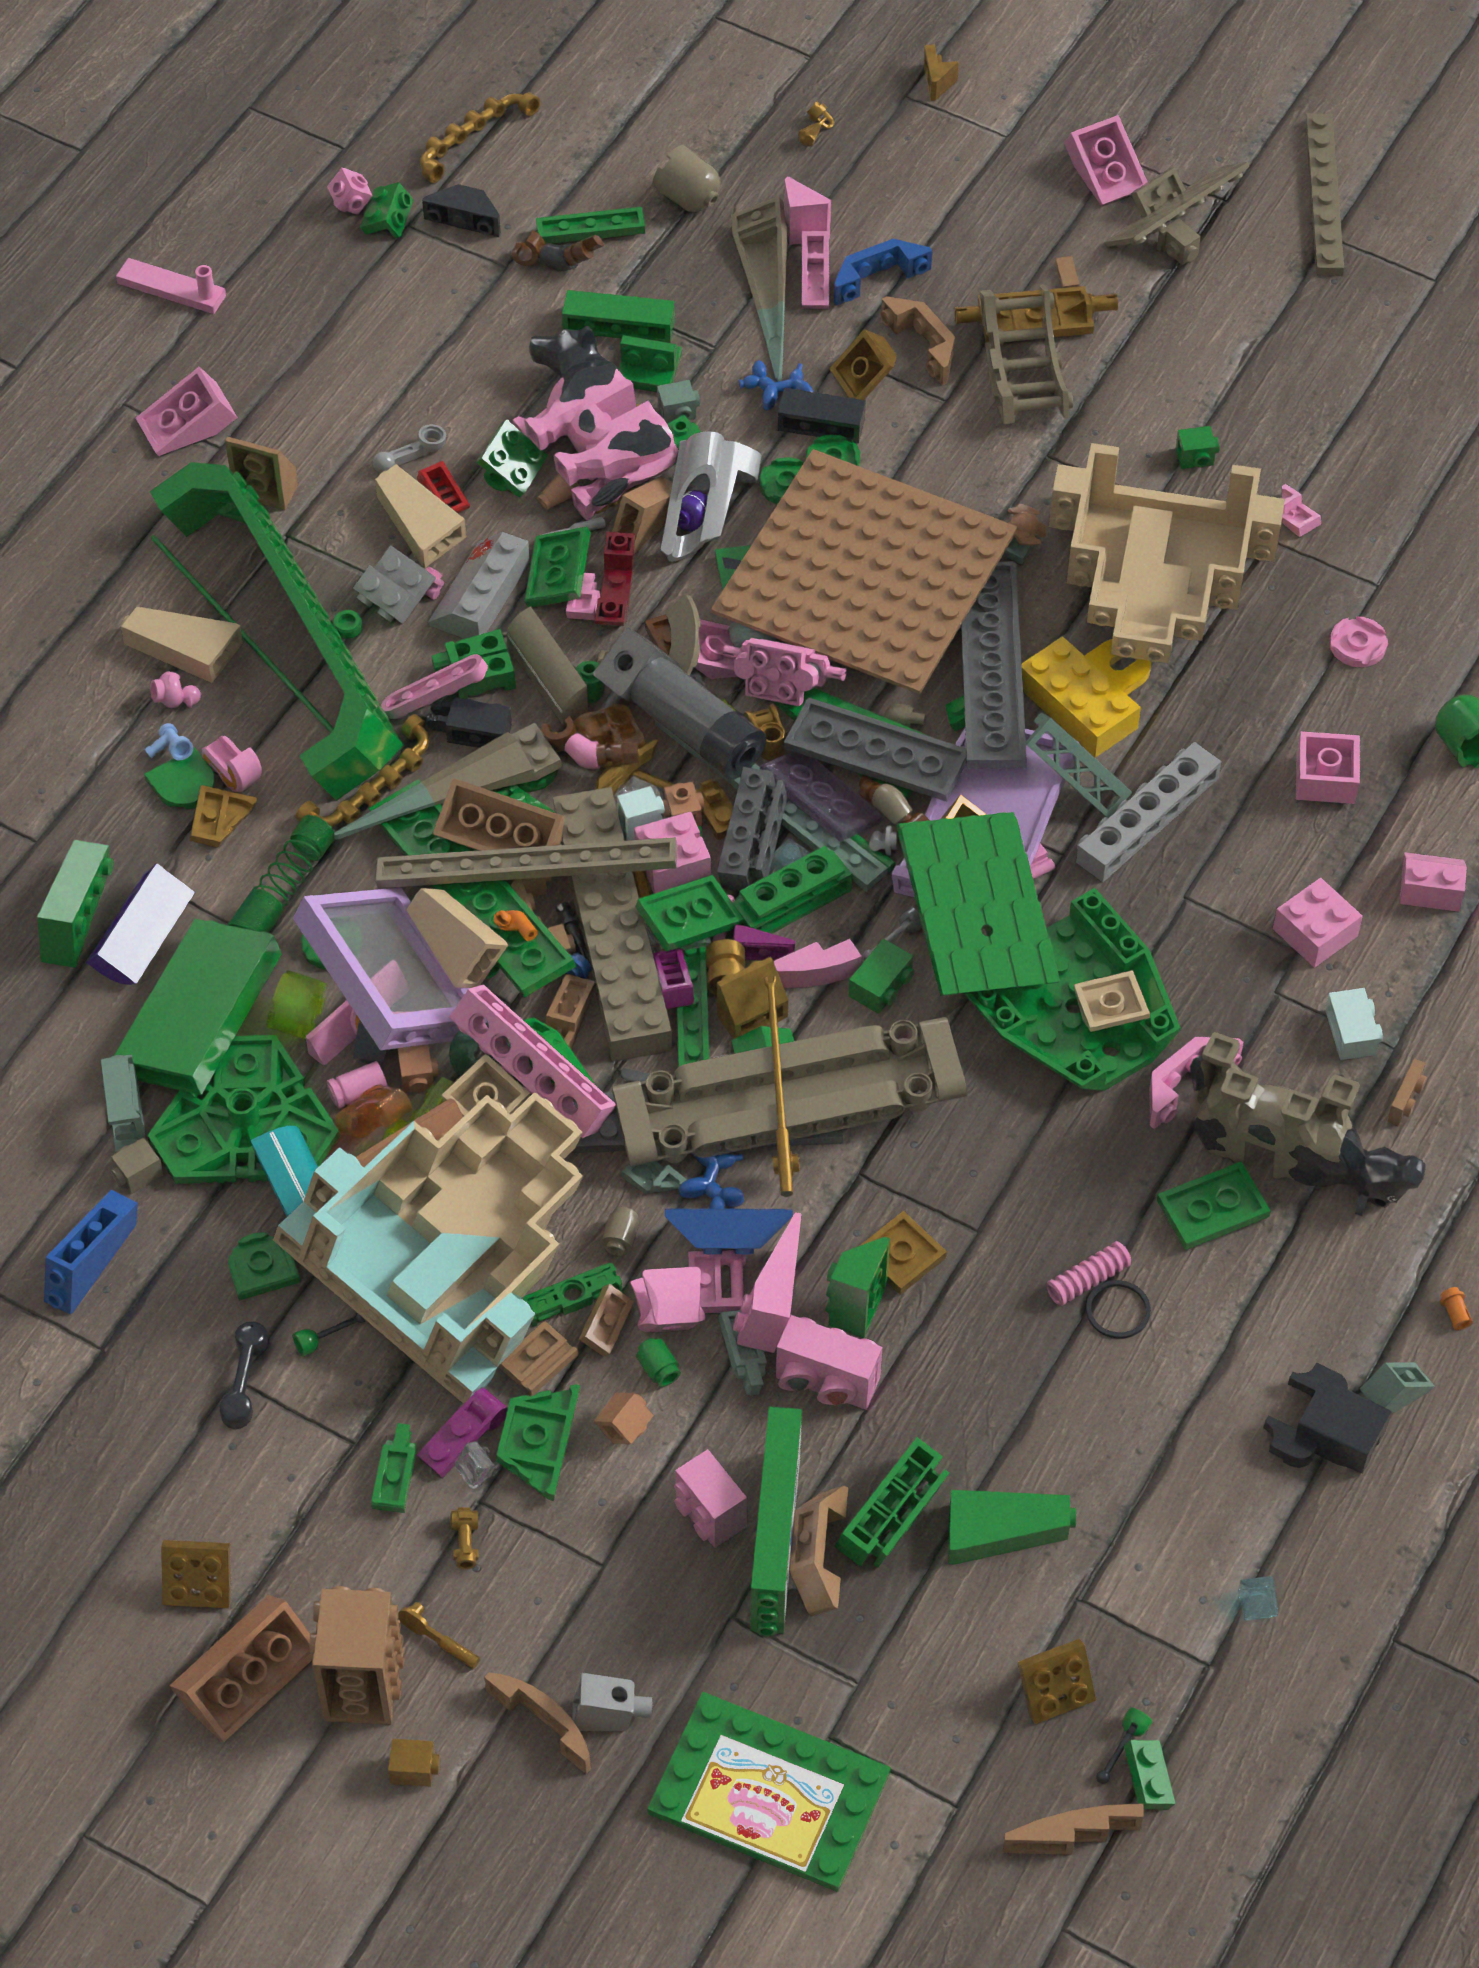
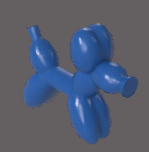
M758 360L752 366V375L744 377L743 380H738L740 389L743 387L752 389L759 386L764 391L762 405L766 411L774 407L777 393L783 392L784 388L814 392L808 382L803 380V365L801 363L791 372L788 380L773 382L772 379L766 377L765 364Z
M725 1153L705 1158L695 1156L698 1162L706 1167L704 1177L690 1178L684 1181L679 1186V1194L685 1198H696L706 1193L712 1199L709 1209H725V1206L738 1207L742 1205L744 1194L740 1189L734 1187L722 1189L715 1182L719 1169H727L736 1161L743 1160L742 1154L732 1155Z

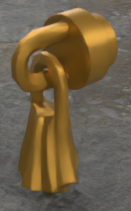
M816 101L807 111L810 115L809 119L812 122L817 121L818 123L799 131V141L804 146L811 147L814 145L821 126L826 129H831L834 126V120L826 111L828 107L824 103L820 104ZM826 119L829 120V124L825 123Z

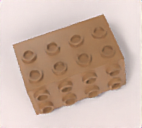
M335 1586L331 1589H322L321 1601L314 1602L313 1621L316 1622V1633H311L309 1652L313 1654L312 1667L314 1669L324 1721L392 1725L394 1700H400L402 1681L399 1679V1669L404 1668L405 1648H402L403 1635L400 1634L401 1623L398 1620V1605H393L391 1592H385L379 1588H368L365 1591L351 1590L344 1586Z

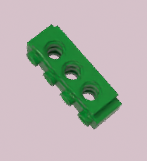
M823 846L740 890V896L732 903L744 919L743 926L772 934L851 892L852 873L833 850L829 851L826 846Z
M916 1437L841 1534L834 1547L860 1567L869 1555L873 1554L877 1558L873 1565L879 1568L949 1475V1472L945 1469L941 1474L935 1471L943 1456ZM927 1481L928 1484L917 1496L915 1494L917 1491L915 1490L921 1482L925 1483ZM903 1505L905 1507L909 1505L910 1507L908 1508V1510L904 1513L902 1518L898 1520L897 1513L900 1511ZM884 1530H892L882 1544H879L878 1538Z

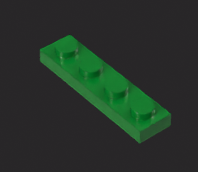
M642 207L536 218L537 233L543 238L545 244L580 241L594 235L600 238L646 234Z

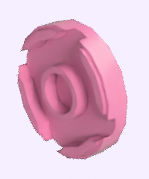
M1356 617V619L1351 620L1346 618L1334 626L1330 635V649L1334 656L1344 664L1352 667H1368L1375 665L1384 657L1388 646V639L1385 636L1386 632L1383 627L1374 620L1365 617Z

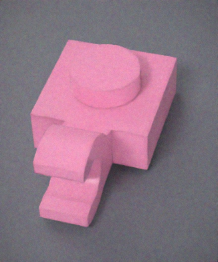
M584 573L580 599L568 601L566 608L567 618L595 620L597 601L601 597L600 592L597 590V582H594L595 573Z

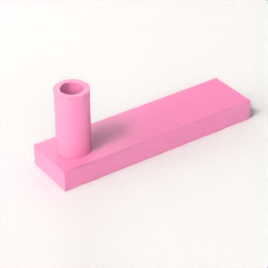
M128 258L116 275L117 284L215 314L226 297L225 288L214 285L212 270L207 265H201L196 268V279Z

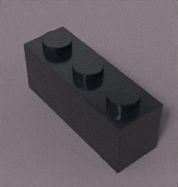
M784 388L778 409L777 431L814 437L841 435L846 437L847 441L859 444L865 421L866 401Z

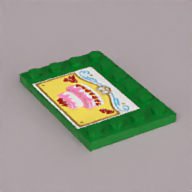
M702 1692L648 1806L647 1813L677 1827L839 1892L891 1773V1767Z

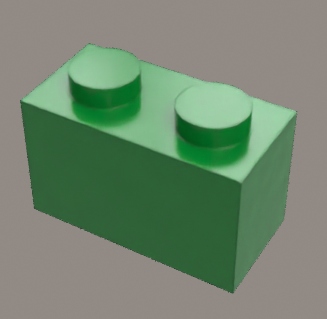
M883 938L849 979L848 997L879 1014L886 1005L890 1006L894 1002L899 988L911 981L915 972L913 969V955Z

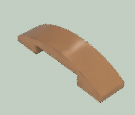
M489 1672L484 1677L486 1691L509 1711H512L519 1703H522L562 1737L560 1739V1748L563 1756L585 1774L591 1770L589 1751L581 1732L571 1717L552 1698L534 1686L510 1676Z

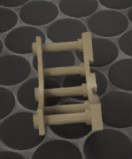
M1039 285L1040 296L999 300L998 297L995 298L991 290L980 291L982 327H986V333L989 334L990 341L984 343L994 399H1000L1002 406H997V410L1003 424L1015 423L1014 414H1018L1019 411L1059 407L1062 416L1069 418V409L1073 408L1072 392H1068L1060 371L1062 368L1061 353L1056 352L1051 319V309H1054L1053 292H1049L1045 285ZM1041 308L1042 328L1012 331L998 329L996 314H1000V311ZM1044 338L1046 356L1007 360L1006 357L1002 358L1000 346L1003 345V342ZM1048 367L1051 381L1012 385L1011 382H1007L1006 374L1008 371ZM1054 392L1055 395L1052 397L1018 400L1017 397L1013 398L1015 395Z

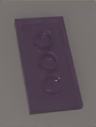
M792 751L760 767L762 770L773 772L776 784L777 780H783L787 797L840 842L881 822L883 815L814 758Z

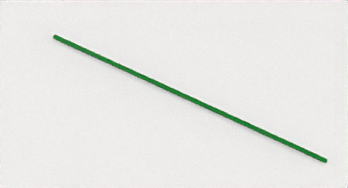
M152 535L151 540L225 620L236 623L155 535ZM241 628L242 638L325 728L332 733L334 730L333 726Z

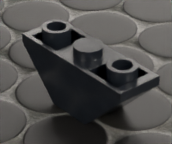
M457 184L424 196L422 200L425 220L499 237L501 234L500 214L484 190Z

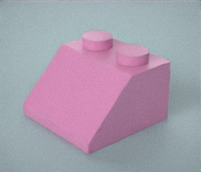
M1404 852L1400 904L1460 912L1466 883L1467 866L1465 861Z

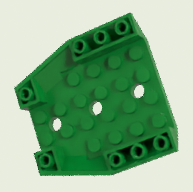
M1093 888L1071 901L1068 916L1046 928L1048 938L1051 940L1060 982L964 994L1002 1039L1078 1087L1105 1091L1153 1063L1180 1032L1181 1027L1149 948L1098 890ZM1133 970L1149 1010L1150 1018L1090 1032L1082 1019L1081 1012L1070 1013L1066 1007L1070 1005L1079 1006L1074 984ZM1111 1047L1115 1048L1119 1054L1109 1056L1104 1054L1103 1050Z

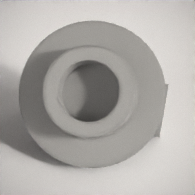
M886 826V833H881L880 831L872 833L869 843L871 850L886 849V856H891L892 850H897L898 835L897 832H892L891 826Z

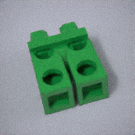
M501 629L462 639L456 643L453 641L445 643V652L431 655L435 672L473 654L480 655L487 664V671L481 681L471 683L456 692L460 699H467L468 695H479L486 690L504 687L505 691L517 689L515 672Z

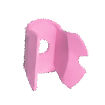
M700 1268L649 1269L642 1272L643 1278L630 1281L641 1314L638 1321V1328L641 1331L647 1333L689 1330L705 1321V1313L699 1305Z

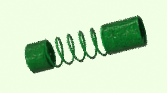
M304 816L290 835V840L286 841L283 845L284 851L277 853L275 857L276 862L268 866V874L261 876L259 879L260 885L253 887L227 925L241 926L248 930L269 933L284 912L283 906H288L289 902L287 897L279 890L262 885L263 878L269 876L278 889L286 894L296 895V887L289 880L298 884L305 882L304 876L296 868L304 872H312L311 863L304 857L309 860L320 861L335 839V832L332 827L317 816ZM292 843L303 856L286 851L287 844ZM285 853L287 859L296 868L289 864L278 862V857ZM287 853L304 860L310 866V870L298 866ZM277 865L278 869L289 880L276 874H270L271 867ZM280 865L289 867L301 876L302 881H297L288 876ZM272 876L280 878L291 885L294 893L281 888L273 880ZM264 888L277 892L286 900V904L280 903L274 895L265 891Z

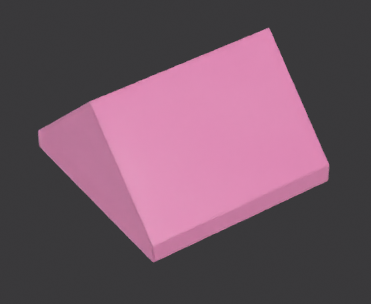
M787 177L785 179L784 213L785 222L788 225L789 245L802 244V231H829L830 239L831 200L796 180Z

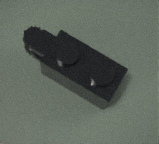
M454 698L453 702L433 701L430 710L435 715H429L426 720L428 728L446 732L447 743L476 748L483 747L507 732L510 733L512 726L511 707L497 703L490 704Z

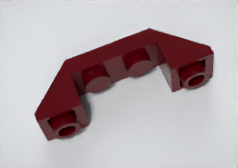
M606 533L604 574L601 597L597 601L595 624L624 626L627 622L633 580L634 533Z

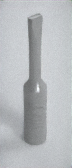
M604 517L574 523L570 528L554 532L586 526L590 531L605 528L606 525Z

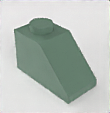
M1415 1362L1384 1363L1360 1390L1367 1397L1366 1399L1395 1413L1430 1392L1435 1386Z

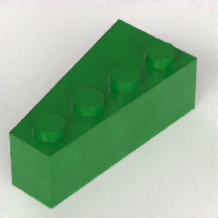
M80 840L73 841L37 916L41 962L73 968L77 967L100 896L104 890L107 876H110L113 871L114 861L109 856V845Z

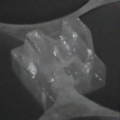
M477 1441L467 1443L454 1464L471 1489L481 1487L484 1481L496 1475L501 1467L498 1462H491L488 1457L490 1450L487 1447H481Z

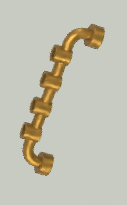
M530 92L524 95L509 94L500 100L494 97L487 98L483 106L484 111L480 114L470 110L465 115L464 125L459 127L452 123L446 128V137L440 140L437 137H431L427 141L426 151L420 158L423 177L431 183L440 181L445 173V167L434 159L436 156L438 158L444 157L449 147L455 143L458 145L464 143L468 134L474 130L481 131L488 120L493 117H501L505 109L510 105L518 104L521 112L528 116H533L540 108V98Z
M413 714L403 723L401 732L410 740L417 738V744L412 749H405L399 759L391 766L386 765L382 768L378 777L373 781L364 783L358 789L357 794L350 800L342 801L333 814L322 817L319 815L320 808L312 801H307L297 810L295 819L300 822L304 816L314 815L326 821L331 827L338 825L343 820L347 824L357 820L360 815V811L357 808L363 803H366L369 807L378 803L382 795L379 792L380 789L385 785L391 790L395 789L402 781L403 777L400 773L407 768L411 772H415L421 767L423 758L420 756L424 754L429 745L428 733L424 729L425 721L417 714Z

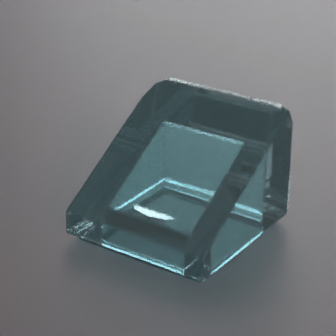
M1273 1576L1243 1579L1240 1581L1238 1592L1244 1620L1278 1617Z

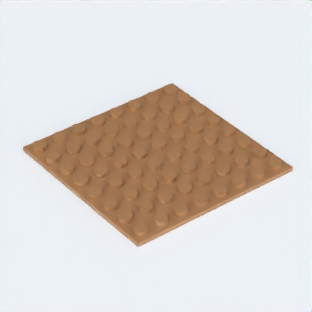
M813 449L711 608V613L794 646L814 649L815 654L825 655L830 660L920 695L1017 532L1018 526Z

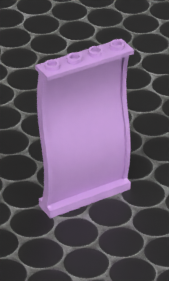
M965 729L955 744L966 748ZM1025 729L1026 741L1034 733L1033 730ZM1044 733L1036 745L1041 750L1053 749V739ZM1026 745V768L967 769L966 763L947 802L932 797L925 816L929 820H939L960 795L986 815L1014 812L1018 820L1024 850L1027 853L1031 867L1054 805L1066 780ZM1060 753L1059 766L1062 769L1073 768V757L1069 753ZM1053 754L1048 755L1053 760ZM904 858L900 866L896 865L892 872L894 892L915 897Z

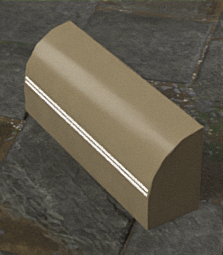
M531 606L520 612L509 625L506 635L507 647L562 725H565V719L568 716L574 721L588 714L587 685Z

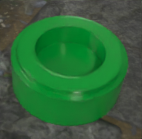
M344 610L334 616L333 626L341 638L350 639L360 634L362 621L357 612Z

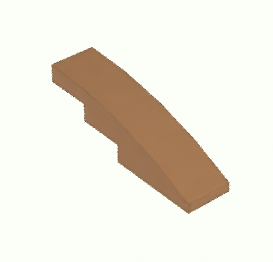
M566 974L547 1012L546 1025L557 1030L572 1050L590 1002L595 981Z
M1143 1804L1104 1805L1071 1810L1033 1821L1005 1833L1003 1853L1072 1855L1075 1842H1107L1109 1829L1141 1830L1144 1817Z

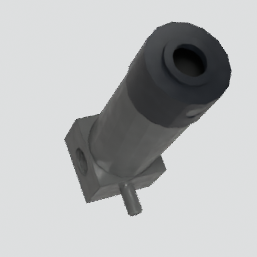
M627 627L593 673L595 677L613 690L602 704L601 709L610 714L621 698H624L643 709L696 751L703 760L719 770L727 779L734 780L741 777L743 767L751 768L762 754L766 744L765 733L678 667L679 663L655 644Z

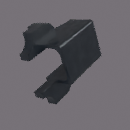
M1317 1362L1309 1372H1292L1288 1385L1312 1396V1399L1303 1413L1297 1429L1268 1415L1263 1429L1267 1430L1272 1437L1269 1452L1282 1458L1283 1463L1295 1468L1309 1465L1316 1454L1332 1463L1363 1474L1370 1462L1375 1445H1379L1386 1432L1392 1411L1348 1390V1383L1344 1376Z

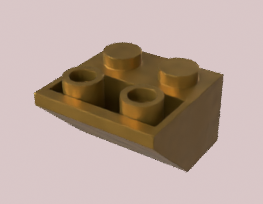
M771 957L762 961H755L746 969L735 974H728L717 982V1017L733 1039L760 1026H770L768 989L764 984L765 977H768V983L773 982V976L777 979V985L775 986L777 1022L788 1017L789 1000Z

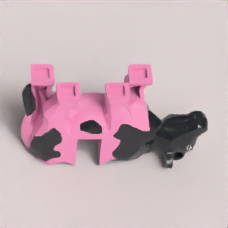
M585 326L580 330L564 329L551 336L535 335L531 337L529 353L533 362L546 365L557 373L560 378L550 394L547 408L534 418L529 417L525 419L518 416L512 419L513 425L532 440L540 451L545 449L549 443L555 442L559 437H569L578 453L558 452L554 454L555 467L569 486L576 483L579 479L594 480L598 478L590 485L577 486L571 489L573 504L587 521L594 516L595 511H600L606 505L617 502L620 496L628 489L659 476L676 463L679 450L674 444L673 434L667 423L655 412L650 402L646 401L636 407L633 383L631 380L623 377L615 364L607 361L600 355L594 333L589 326Z

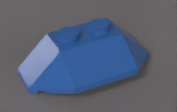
M665 1208V1217L696 1248H703V1254H722V1248H734L735 1254L748 1255L754 1254V1249H761L793 1217V1210Z

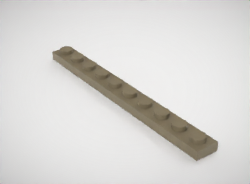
M676 837L378 857L376 884L378 888L676 869L677 840Z

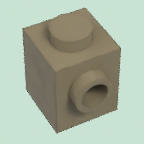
M144 1138L130 1146L127 1145L120 1148L116 1154L111 1156L114 1167L111 1170V1174L120 1187L125 1185L131 1194L163 1176L160 1159Z

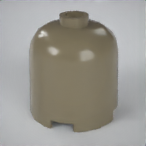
M684 145L676 147L667 155L670 160L664 168L660 166L657 168L652 185L659 193L687 212L697 213L707 207H712L719 198L718 192L721 181L717 171L692 149Z

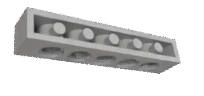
M1196 742L1192 743L1187 749H1181L1176 754L1174 760L1168 766H1162L1149 783H1143L1131 799L1122 801L1112 816L1103 818L1094 832L1090 835L1086 834L1080 839L1077 844L1076 863L1101 882L1107 880L1219 779L1221 761Z

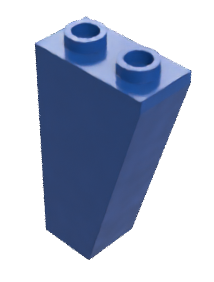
M110 1190L46 1256L44 1302L70 1315L75 1311L137 1224V1202Z

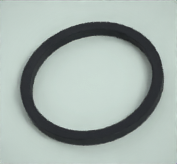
M1111 1280L1098 1285L1090 1293L1086 1304V1314L1090 1324L1099 1333L1116 1339L1129 1338L1140 1333L1146 1327L1151 1313L1150 1302L1146 1294L1138 1286L1123 1280ZM1119 1286L1128 1288L1137 1293L1143 1300L1146 1309L1145 1318L1133 1330L1127 1332L1109 1331L1100 1326L1092 1315L1091 1303L1094 1297L1100 1291L1109 1287Z

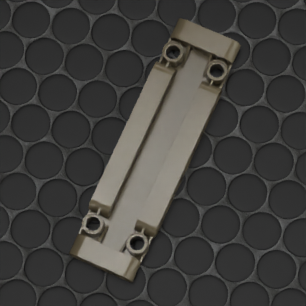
M946 1017L918 1022L916 1025L911 1021L899 1020L893 1023L890 1030L883 1031L880 1026L872 1025L779 1044L785 1124L789 1132V1140L892 1119L901 1115L905 1109L922 1112L928 1109L932 1103L967 1096L963 1071ZM900 1038H907V1039H909V1040H907V1041H899L898 1039H900ZM772 1046L684 1064L675 1070L674 1075L663 1070H657L652 1072L646 1081L640 1082L638 1080L612 1086L630 1167L660 1160L678 1163L683 1161L689 1154L705 1158L777 1143L776 1131L778 1130ZM659 1088H664V1089H666V1090L663 1091V1092H657V1091H655L656 1089H659ZM915 1090H920V1091H923L924 1093H922V1094H915V1093H912V1092L915 1091ZM672 1141L679 1142L677 1145H668Z

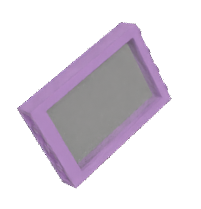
M401 887L304 896L293 916V920L380 1050L472 1039L469 1035L462 1033L457 1028V1024L449 1018L466 991L470 988L454 987L406 911L411 901Z

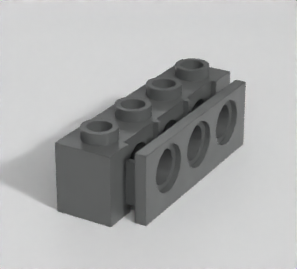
M743 767L717 870L722 888L740 891L753 884L754 878L761 880L769 875L788 798L784 781L777 780L776 784L772 771Z

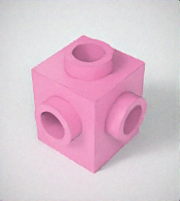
M342 167L327 186L334 200V205L342 212L348 211L358 215L373 196L367 185L368 182L362 174Z

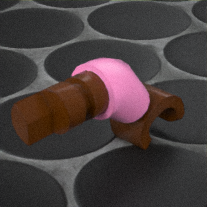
M570 716L565 719L566 730L558 734L552 732L549 724L542 723V732L555 751H566L580 767L600 769V766H606L609 762H612L613 765L639 763L638 743H612L611 747H607V744L590 741L577 733Z

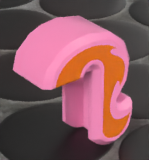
M220 736L216 741L202 748V758L208 763L213 772L218 773L222 781L232 791L241 793L260 780L262 768L252 748H247L241 752L226 736Z

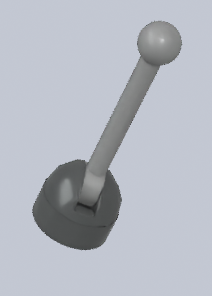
M913 906L905 910L899 919L900 927L886 937L885 940L891 942L903 931L914 933L923 928L918 910ZM876 946L871 950L868 949L864 951V960L867 959V957L876 948Z

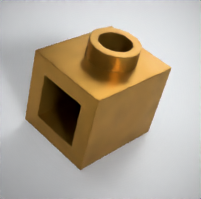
M392 1739L388 1768L390 1784L432 1787L433 1775H439L440 1754H435L433 1741Z

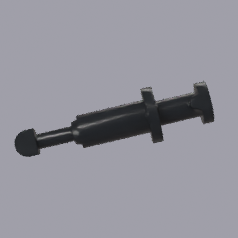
M563 902L555 908L557 913H561L563 918L560 925L563 924L568 935L572 934L576 950L589 962L583 949L585 943L577 927L580 924L579 918L572 917L569 911L571 908L569 902Z

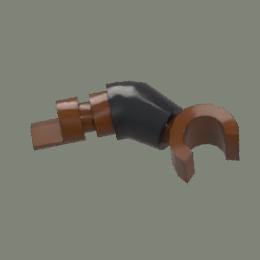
M532 231L526 240V244L524 242L516 243L511 256L516 263L522 266H531L540 258V263L557 271H569L575 269L582 261L591 259L594 256V250L603 247L604 244L599 236L594 235L572 245L565 244L560 246L550 243L545 245L543 238L537 232Z

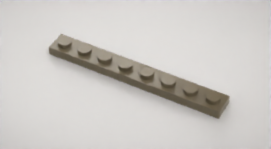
M1306 113L1305 125L1316 275L1343 276L1344 257L1333 114Z

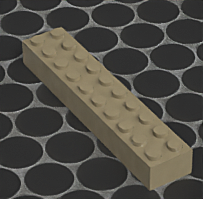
M611 787L553 797L554 812L564 816L561 845L625 841ZM632 871L568 876L577 917L580 921L579 925L585 943L586 955L591 965L592 980L595 981L594 989L612 1062L672 1051L671 1026L645 921L635 907L639 897Z

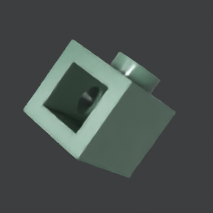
M690 380L657 386V405L661 417L667 424L682 415H685L688 420L696 419V407L700 406L698 391H693Z

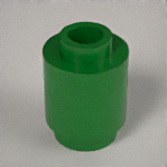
M584 661L575 669L587 685L588 703L598 701L605 691V684L593 675L600 665L595 661Z
M649 1338L639 1345L636 1359L653 1383H657L659 1387H666L679 1378L681 1374L678 1369L679 1363L663 1339Z

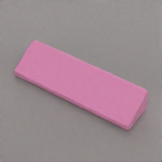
M393 961L389 962L370 979L389 1008L409 991L408 984ZM347 1000L306 1035L308 1054L322 1065L330 1062L356 1039L350 1019L353 1008Z

